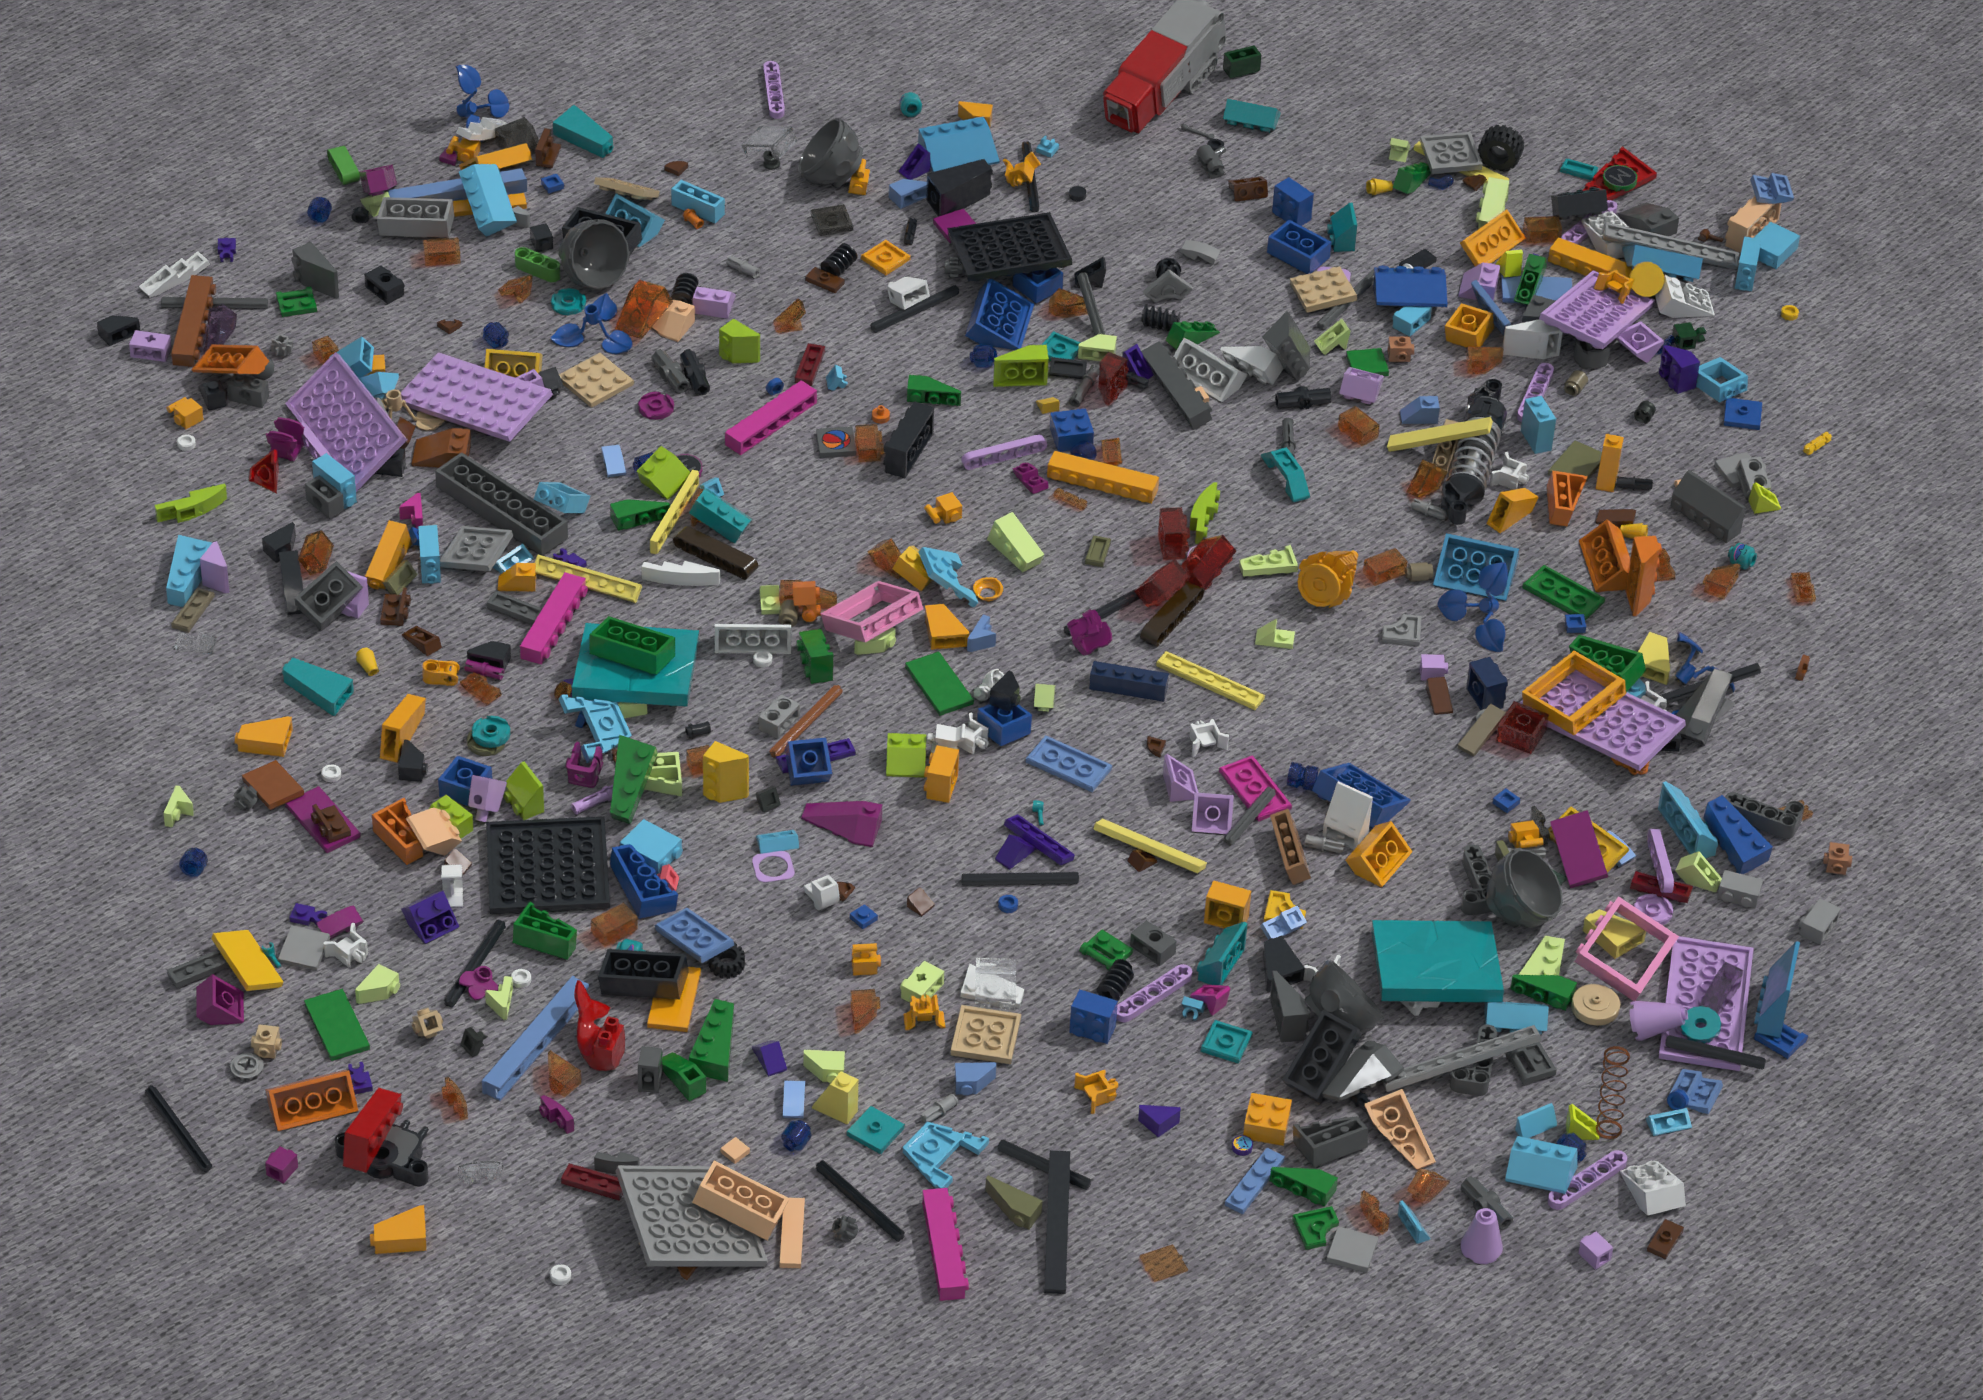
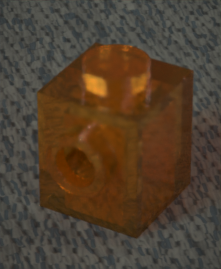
M329 336L312 341L313 355L321 365L329 359V356L339 351L337 345Z
M709 745L686 749V762L691 775L703 773V755L710 748Z

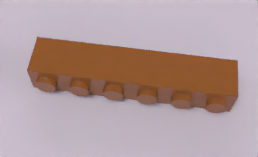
M191 275L171 353L173 365L194 367L196 360L199 361V348L203 346L202 336L206 334V321H209L210 318L209 308L213 306L212 296L216 294V284H213V277Z

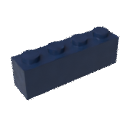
M1094 661L1090 673L1089 690L1164 702L1168 689L1169 673Z

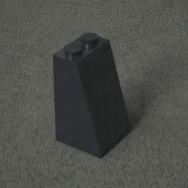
M985 159L927 173L926 200L936 215L939 217L965 209L988 197L992 188L991 175L993 170L991 165H988Z

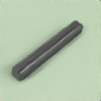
M1080 273L1077 279L1094 335H1105L1087 273Z
M1269 786L1261 793L1224 836L1226 843L1229 845L1235 843L1276 795L1275 789Z

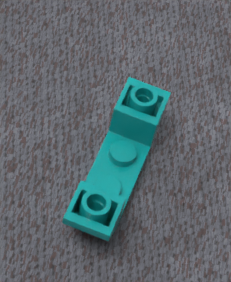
M1287 447L1261 454V458L1268 468L1276 466L1286 479L1285 492L1293 503L1310 498L1304 471Z

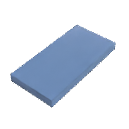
M1501 275L1502 302L1517 303L1514 302V298L1522 276L1504 277ZM1543 277L1536 295L1556 301L1572 288V278Z
M1474 280L1471 282V286L1479 306L1483 310L1493 313L1494 325L1504 336L1505 327L1511 326L1510 321L1480 283Z
M1046 735L1026 758V763L1092 793L1112 770L1111 764Z
M688 908L655 925V930L701 963L734 946L733 939Z

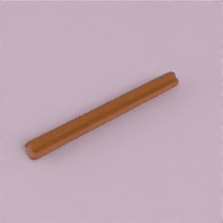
M834 685L770 749L771 757L780 756L785 751L788 741H795L842 694L841 686Z

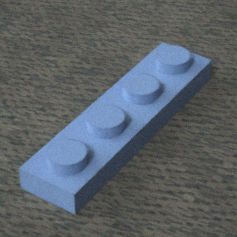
M1266 1148L1226 1199L1225 1206L1244 1214L1270 1180L1271 1168L1280 1167L1284 1162L1285 1156Z

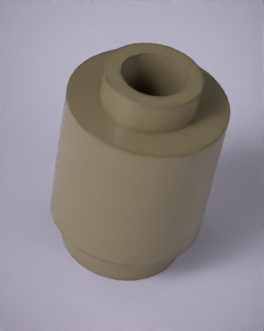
M1580 370L1573 371L1565 382V392L1572 396L1579 394L1588 382L1587 375Z
M1427 562L1409 563L1408 567L1405 568L1406 579L1409 578L1410 582L1428 581L1433 578L1432 564Z
M785 600L780 605L778 621L781 625H791L793 627L797 624L799 607L794 606L793 600Z

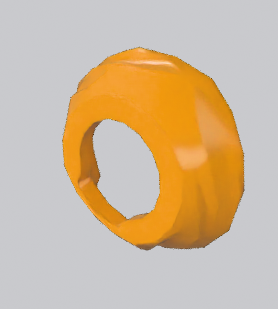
M985 577L975 581L973 590L979 599L991 602L1002 595L1003 585L997 578ZM990 588L995 591V595L983 598L980 596V592L983 589Z

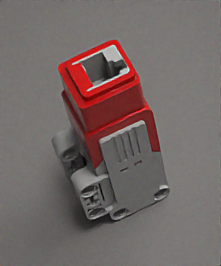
M1174 0L1171 8L1121 64L1117 77L1104 90L1103 102L1106 120L1131 133L1136 132L1139 134L1155 114L1161 115L1181 90L1189 93L1196 91L1216 68L1218 63L1217 53L1226 42L1224 13L1210 7L1205 0Z

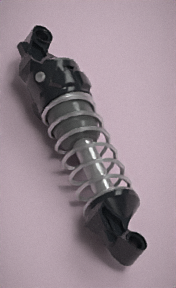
M1489 379L1480 388H1475L1474 393L1468 396L1465 408L1464 422L1491 417L1493 423L1490 433L1460 439L1451 464L1452 468L1449 471V477L1442 484L1441 509L1446 510L1450 522L1455 525L1465 523L1467 506L1477 505L1482 501L1502 431L1506 428L1507 411L1499 401L1502 383L1497 379ZM1462 458L1466 459L1464 465L1461 464L1458 460ZM1463 468V471L1457 472L1456 469Z

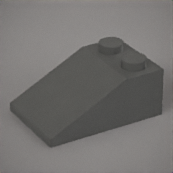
M1645 202L1618 213V216L1631 228L1664 236H1671L1677 233L1679 217L1669 208Z
M309 242L292 249L293 257L291 260L294 265L293 276L295 280H299L303 286H311L313 290L335 299L339 298L337 270L314 244Z
M336 561L295 597V606L322 631L339 616L362 590L363 586Z
M1272 971L1270 1001L1281 1043L1304 1041L1305 1034L1309 1032L1307 1019H1310V1009L1306 1007L1302 996L1277 971Z

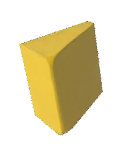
M1051 397L1037 400L1036 404L1041 413L1045 414L1059 411L1060 402L1058 399Z

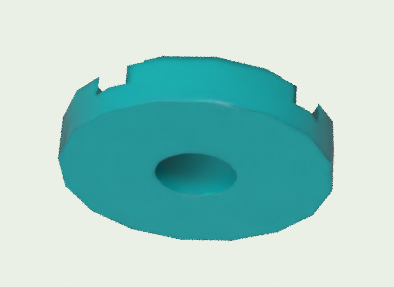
M561 289L558 293L552 295L551 306L555 312L561 315H575L585 309L586 297L577 289Z
M487 716L485 719L480 718L472 726L473 740L482 747H499L505 744L511 735L508 722L499 716ZM494 730L495 732L489 733L487 731Z
M1703 1006L1687 1010L1688 1020H1685V1024L1680 1026L1682 1034L1688 1040L1709 1043L1720 1034L1721 1020L1714 1010ZM1701 1022L1706 1024V1026L1698 1028L1696 1024Z

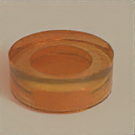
M565 681L560 682L554 691L555 698L559 700L561 695H568L569 697L572 691L571 684Z

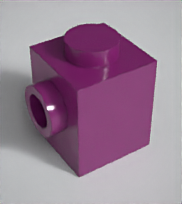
M279 1146L275 1152L269 1155L268 1160L265 1162L266 1175L284 1184L298 1168L297 1154L292 1150Z

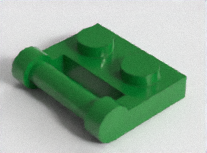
M311 286L303 290L284 293L281 291L276 292V299L282 317L317 312Z
M1102 929L1088 942H1084L1079 952L1089 955L1105 965L1106 969L1109 970L1115 960H1126L1132 955L1133 948Z

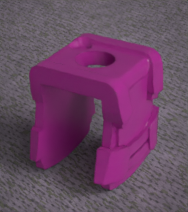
M278 417L274 421L275 428L278 431L266 433L267 442L271 446L269 453L275 449L279 458L294 462L304 446L302 435L305 427L298 421Z
M1089 609L1082 614L1081 618L1073 619L1067 623L1072 643L1082 655H1089L1097 648L1108 646L1112 641V632L1109 625L1105 621L1101 622V618L1095 609Z
M580 742L574 744L572 755L570 758H567L565 765L568 783L588 788H594L599 781L598 775H600L604 764L603 751L600 746H596L590 768L579 766L581 760ZM576 774H580V775L584 776L585 778H581V777L577 776Z

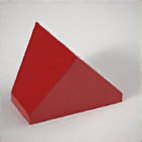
M272 450L253 465L249 473L250 482H254L276 494L279 473L277 450Z

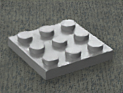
M1471 132L1420 137V143L1432 174L1482 170L1483 164Z
M462 526L441 557L440 567L491 571L512 539V530Z

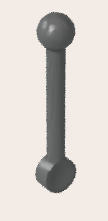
M1186 124L1181 126L1183 131L1188 130L1207 137L1209 140L1215 137L1214 134H1206L1189 128Z

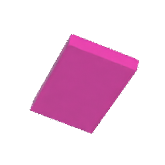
M1253 755L1219 768L1220 774L1247 808L1254 803L1267 787L1270 786L1275 789L1276 795L1256 817L1258 822L1269 818L1270 815L1292 809V804Z

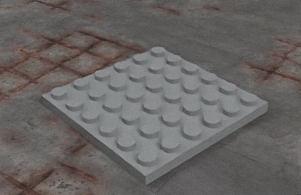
M617 1166L615 1172L647 1266L765 1267L768 1260L759 1236L692 1203L701 1182L711 1166Z

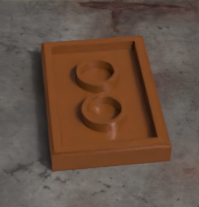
M277 760L242 775L243 782L248 787L251 785L257 791V797L269 810L305 795L304 789Z

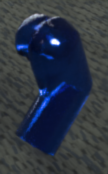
M1450 175L1444 176L1441 179L1430 177L1428 186L1446 189L1454 183V179Z
M1672 335L1666 337L1664 344L1657 353L1662 354L1663 346H1671L1675 342V338Z

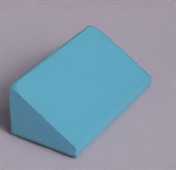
M521 544L497 560L493 568L502 574L514 564L528 563L534 557L524 544Z
M795 830L756 836L761 854L799 848L798 835Z
M1547 1104L1517 1117L1515 1131L1519 1136L1530 1138L1556 1127L1557 1120L1553 1104Z
M1687 1108L1650 1115L1645 1118L1653 1136L1692 1128Z
M1403 1200L1400 1201L1398 1216L1415 1242L1419 1244L1430 1240L1431 1238L1413 1211Z

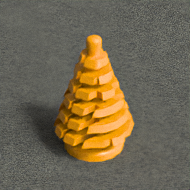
M1354 550L1328 553L1326 551L1303 559L1299 565L1301 571L1298 574V589L1302 597L1316 607L1330 605L1329 608L1342 604L1344 600L1347 601L1352 592L1358 553Z

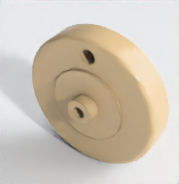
M1588 984L1578 988L1574 992L1571 1002L1572 1011L1579 1020L1596 1026L1613 1022L1619 1015L1621 1005L1618 995L1612 989L1599 984Z

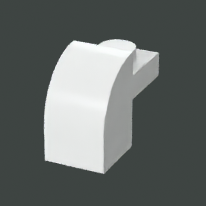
M829 875L804 885V892L814 901V907L817 910L839 902L838 884Z

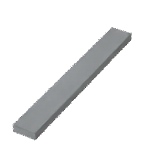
M1607 222L1603 225V240L1703 258L1702 262L1730 269H1737L1739 252Z
M1535 1025L1406 1067L1402 1073L1392 1080L1386 1082L1383 1079L1381 1082L1385 1090L1389 1092L1542 1041L1541 1036Z

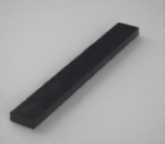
M1050 1150L1044 1293L1066 1294L1071 1151Z

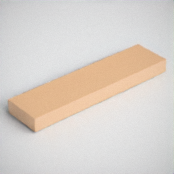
M789 1198L783 1211L780 1268H801L805 1198Z

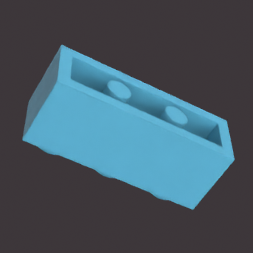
M680 180L671 189V202L677 208L684 211L686 209H693L700 218L714 224L725 215V198L683 180Z

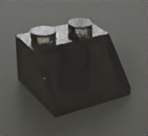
M525 117L495 128V144L501 150L527 143L531 155L535 154L539 139L533 125Z

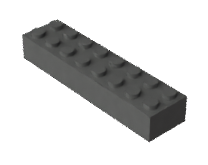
M461 452L435 470L437 488L498 528L512 530L513 538L539 555L543 556L568 538L567 520Z

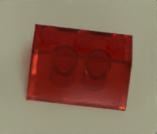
M1224 535L1203 539L1171 578L1182 585L1189 581L1207 590L1212 585V580L1222 573V568L1232 561V556L1236 553V550Z

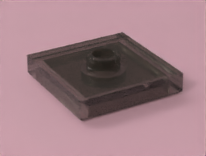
M844 204L811 210V217L819 236L853 231L854 226Z

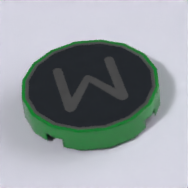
M1614 165L1606 168L1603 173V180L1605 186L1614 191L1625 189L1624 191H1629L1637 184V174L1627 166Z

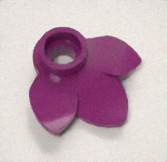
M480 966L474 971H466L459 979V984L469 987L468 993L473 1000H481L485 996L486 990L498 991V985L492 980V971L487 966Z

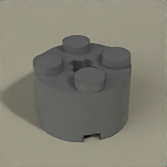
M1576 339L1573 353L1574 360L1583 369L1605 367L1609 361L1611 343L1604 349H1597L1586 341Z

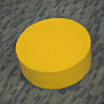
M1793 305L1782 307V318L1789 321L1798 318L1799 310Z

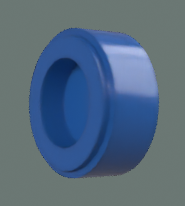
M774 378L766 385V391L770 395L780 393L784 388V383L780 378Z
M1003 895L999 898L998 907L1004 913H1013L1018 909V899L1013 895Z
M1676 1089L1668 1095L1667 1103L1673 1110L1684 1109L1689 1103V1098L1683 1090Z

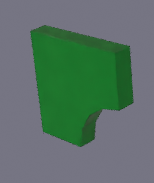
M1332 1206L1293 1214L1292 1216L1306 1250L1326 1246V1234L1332 1228L1339 1226V1220Z

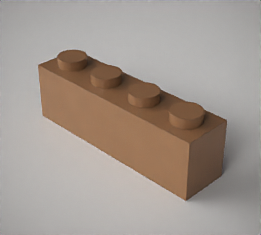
M1289 809L1270 815L1284 866L1292 884L1311 879L1298 831Z

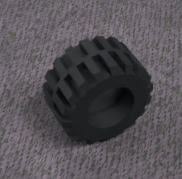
M1506 125L1489 127L1478 146V153L1482 163H1486L1487 167H1491L1493 170L1509 171L1511 168L1513 169L1518 164L1524 150L1523 137L1518 135L1519 132L1517 130L1514 131L1512 127L1509 126L1508 128Z

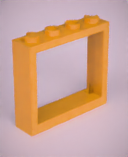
M1573 651L1522 691L1523 706L1574 736L1626 695V686L1624 679L1578 652ZM1575 670L1606 687L1571 716L1564 714L1539 699Z

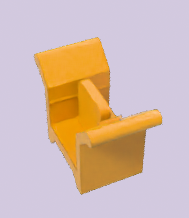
M1030 152L1025 157L1024 162L1017 163L1015 167L1012 166L1010 161L1003 159L1004 164L1007 166L1005 172L1006 181L1012 187L1021 185L1026 181L1032 183L1034 170L1041 165L1033 152Z
M1618 270L1608 274L1599 272L1594 289L1605 290L1611 288L1619 293L1618 300L1621 304H1624L1634 279L1627 278L1618 273Z
M924 995L920 998L911 996L910 1011L903 1014L905 1030L915 1027L916 1016L917 1021H931L933 1015H935L936 1025L940 1028H946L944 1012L939 1010L937 995H933L931 998L926 995V998H924Z
M1105 1069L1087 1076L1075 1073L1074 1087L1085 1091L1091 1099V1114L1095 1113L1097 1106L1114 1101L1117 1096L1118 1082L1115 1078L1107 1081Z

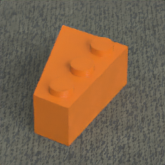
M1552 470L1546 486L1549 524L1568 526L1588 476Z
M404 797L372 814L373 832L408 865L423 857V847L406 820L407 817L411 816V812L406 805Z

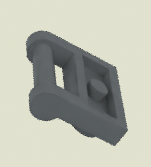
M1540 1042L1506 1052L1505 1054L1508 1061L1512 1062L1521 1076L1520 1080L1524 1086L1556 1075L1557 1069ZM1523 1056L1532 1072L1528 1073L1518 1057Z

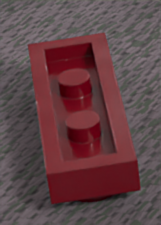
M807 344L795 375V383L802 380L809 386L813 385L825 354V346Z
M1635 871L1630 889L1656 894L1658 897H1665L1688 904L1693 886L1674 881L1672 893L1661 892L1656 876Z
M569 1163L561 1177V1184L620 1201L623 1195L618 1177Z

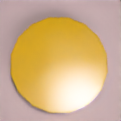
M1652 262L1636 264L1629 274V278L1634 279L1631 289L1640 296L1651 297L1656 295L1663 287V271Z

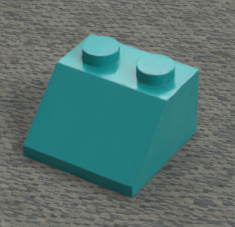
M1353 202L1348 203L1330 217V224H1327V234H1330L1329 241H1331V246L1333 245L1334 252L1355 251L1357 220Z

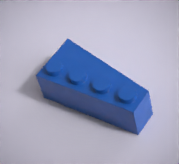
M1723 795L1707 803L1703 818L1713 835L1717 836L1720 841V847L1726 851L1729 856V862L1736 868V873L1745 874L1769 861L1773 846Z
M631 844L612 847L609 865L637 917L641 919L676 911L678 893L675 890L672 891L668 887V883L656 875V870L645 863L642 855Z

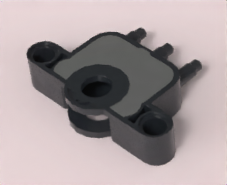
M404 1120L400 1126L393 1124L367 1170L368 1175L377 1179L393 1176L394 1179L417 1187L427 1184L429 1180L428 1165L425 1161L421 1160L423 1154L422 1141L429 1131L428 1127L424 1126L416 1133L408 1129L410 1125L409 1120ZM341 1132L335 1137L336 1155L343 1159L345 1132Z

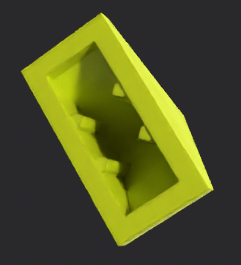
M1506 251L1495 263L1500 265V273L1504 277L1521 276L1523 251Z
M1757 482L1753 484L1748 501L1754 514L1781 509L1774 493Z
M1570 1104L1566 1119L1567 1139L1599 1140V1135L1596 1132L1597 1122L1575 1105Z

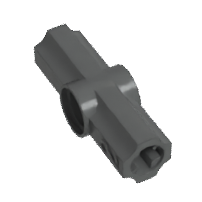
M661 349L656 350L651 359L659 369L660 376L664 379L663 381H668L673 389L680 394L686 392L690 387V382L683 375L680 364L677 361L673 362L665 351Z
M1470 1176L1465 1179L1460 1189L1473 1202L1476 1212L1483 1208L1491 1209L1497 1215L1499 1230L1503 1231L1508 1228L1513 1222V1217L1501 1205L1498 1195L1492 1190L1488 1191L1476 1177Z

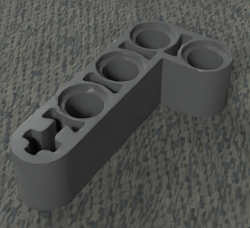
M1730 792L1725 796L1754 828L1780 838H1792L1802 822L1804 805L1799 801H1790L1783 811L1739 793Z
M1467 845L1464 849L1462 864L1472 889L1463 893L1461 911L1466 915L1490 913L1492 911L1488 907L1486 896L1488 881L1492 874L1481 848L1477 845Z
M1489 1024L1482 1025L1479 1028L1477 1044L1496 1038V1028ZM1493 1057L1473 1063V1068L1461 1067L1452 1070L1450 1077L1451 1090L1475 1096L1485 1095L1489 1088Z

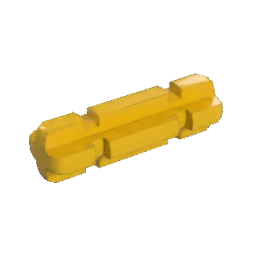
M1828 432L1822 433L1803 447V452L1807 455L1812 454L1824 446L1825 443L1830 442L1832 435Z

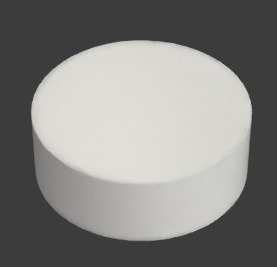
M182 435L177 439V447L182 451L192 450L196 446L195 438L191 435Z
M765 650L757 651L753 655V663L757 667H768L772 663V654Z
M337 765L323 767L321 771L322 779L330 783L338 781L341 778V769Z
M518 969L511 974L513 986L525 988L530 985L531 974L529 971Z
M566 1265L552 1267L550 1270V1280L556 1285L567 1284L571 1280L570 1268Z

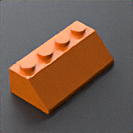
M212 344L191 370L196 373L260 374L265 370L269 360L260 348L255 345Z
M1607 519L1579 540L1596 592L1625 590L1630 556L1621 529Z
M1656 536L1634 537L1625 588L1632 616H1637L1651 602L1652 595L1655 594L1654 582L1657 581L1656 568H1659L1658 556L1662 553L1661 543H1658Z
M342 1070L265 1089L269 1109L277 1131L359 1111L349 1070Z

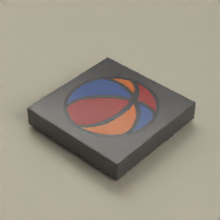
M852 426L816 429L820 458L856 456Z

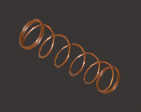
M1619 1046L1609 1047L1604 1052L1603 1067L1605 1070L1601 1075L1603 1085L1600 1088V1096L1602 1099L1598 1104L1600 1114L1596 1119V1132L1599 1136L1606 1139L1618 1138L1622 1134V1126L1613 1120L1622 1119L1624 1117L1623 1112L1617 1109H1608L1602 1112L1600 1109V1104L1603 1100L1615 1106L1625 1103V1098L1620 1095L1602 1096L1604 1086L1613 1091H1623L1627 1088L1623 1081L1611 1080L1605 1083L1603 1080L1606 1071L1616 1077H1624L1628 1074V1070L1622 1066H1611L1607 1069L1605 1067V1060L1612 1065H1624L1629 1062L1630 1053L1625 1048ZM1612 1049H1619V1050L1624 1051V1052H1620V1051L1612 1052V1053H1610V1054H1608V1055L1606 1056V1053H1607L1609 1050H1612ZM1614 1053H1623L1628 1056L1624 1062H1612L1607 1057ZM1621 1067L1626 1070V1074L1614 1075L1608 1069ZM1615 1081L1623 1083L1625 1087L1622 1090H1616L1608 1087L1606 1084ZM1618 1096L1623 1099V1103L1612 1104L1606 1101L1605 1098ZM1614 1110L1620 1112L1622 1116L1614 1119L1605 1116L1603 1113ZM1603 1115L1604 1117L1611 1120H1603L1599 1122V1117ZM1603 1123H1613L1620 1128V1131L1618 1133H1610L1603 1130L1600 1125ZM1598 1127H1599L1603 1132L1608 1133V1134H1612V1135H1614V1136L1603 1135L1602 1133L1599 1132Z

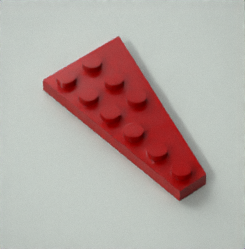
M1622 146L1619 149V153L1615 154L1611 161L1606 163L1593 176V180L1585 185L1583 191L1589 190L1590 187L1605 189L1607 200H1614L1656 179L1657 172ZM1614 165H1623L1633 169L1637 174L1636 186L1629 191H1624L1625 189H1620V191L1609 189L1605 186L1603 180V173L1606 168Z

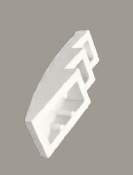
M482 117L480 123L470 122L468 128L458 127L456 133L468 140L480 141L501 136L513 130L514 126L499 119Z
M197 251L186 261L181 258L170 268L167 265L163 266L142 283L139 288L151 298L189 280L191 275H197L209 266L210 263Z
M664 561L662 566L644 562L642 565V579L682 586L719 585L720 570L684 561L682 566Z

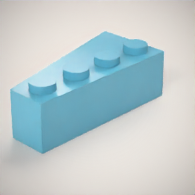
M178 535L166 586L168 604L184 607L202 581L200 558L211 546L212 542Z

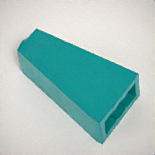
M575 105L571 106L553 122L554 136L602 158L613 151V136Z
M293 657L283 666L284 683L332 716L338 713L354 692L353 679Z

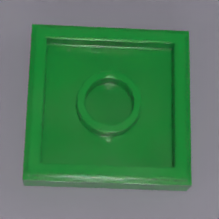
M1381 348L1346 351L1349 367L1389 376V370Z

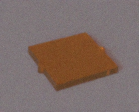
M1173 1244L1140 1255L1145 1271L1149 1272L1154 1282L1188 1271L1187 1266L1182 1260L1183 1256L1179 1255Z

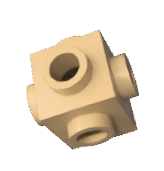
M424 1008L417 1011L418 1015L412 1017V1028L418 1036H425L428 1039L438 1035L437 1032L443 1030V1020L437 1010Z
M258 1025L256 1036L253 1035L251 1039V1048H254V1053L259 1057L275 1059L277 1051H280L282 1047L279 1027Z

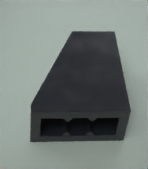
M1283 936L1264 941L1263 962L1266 991L1270 993L1272 971H1277L1290 985L1303 981L1305 968Z

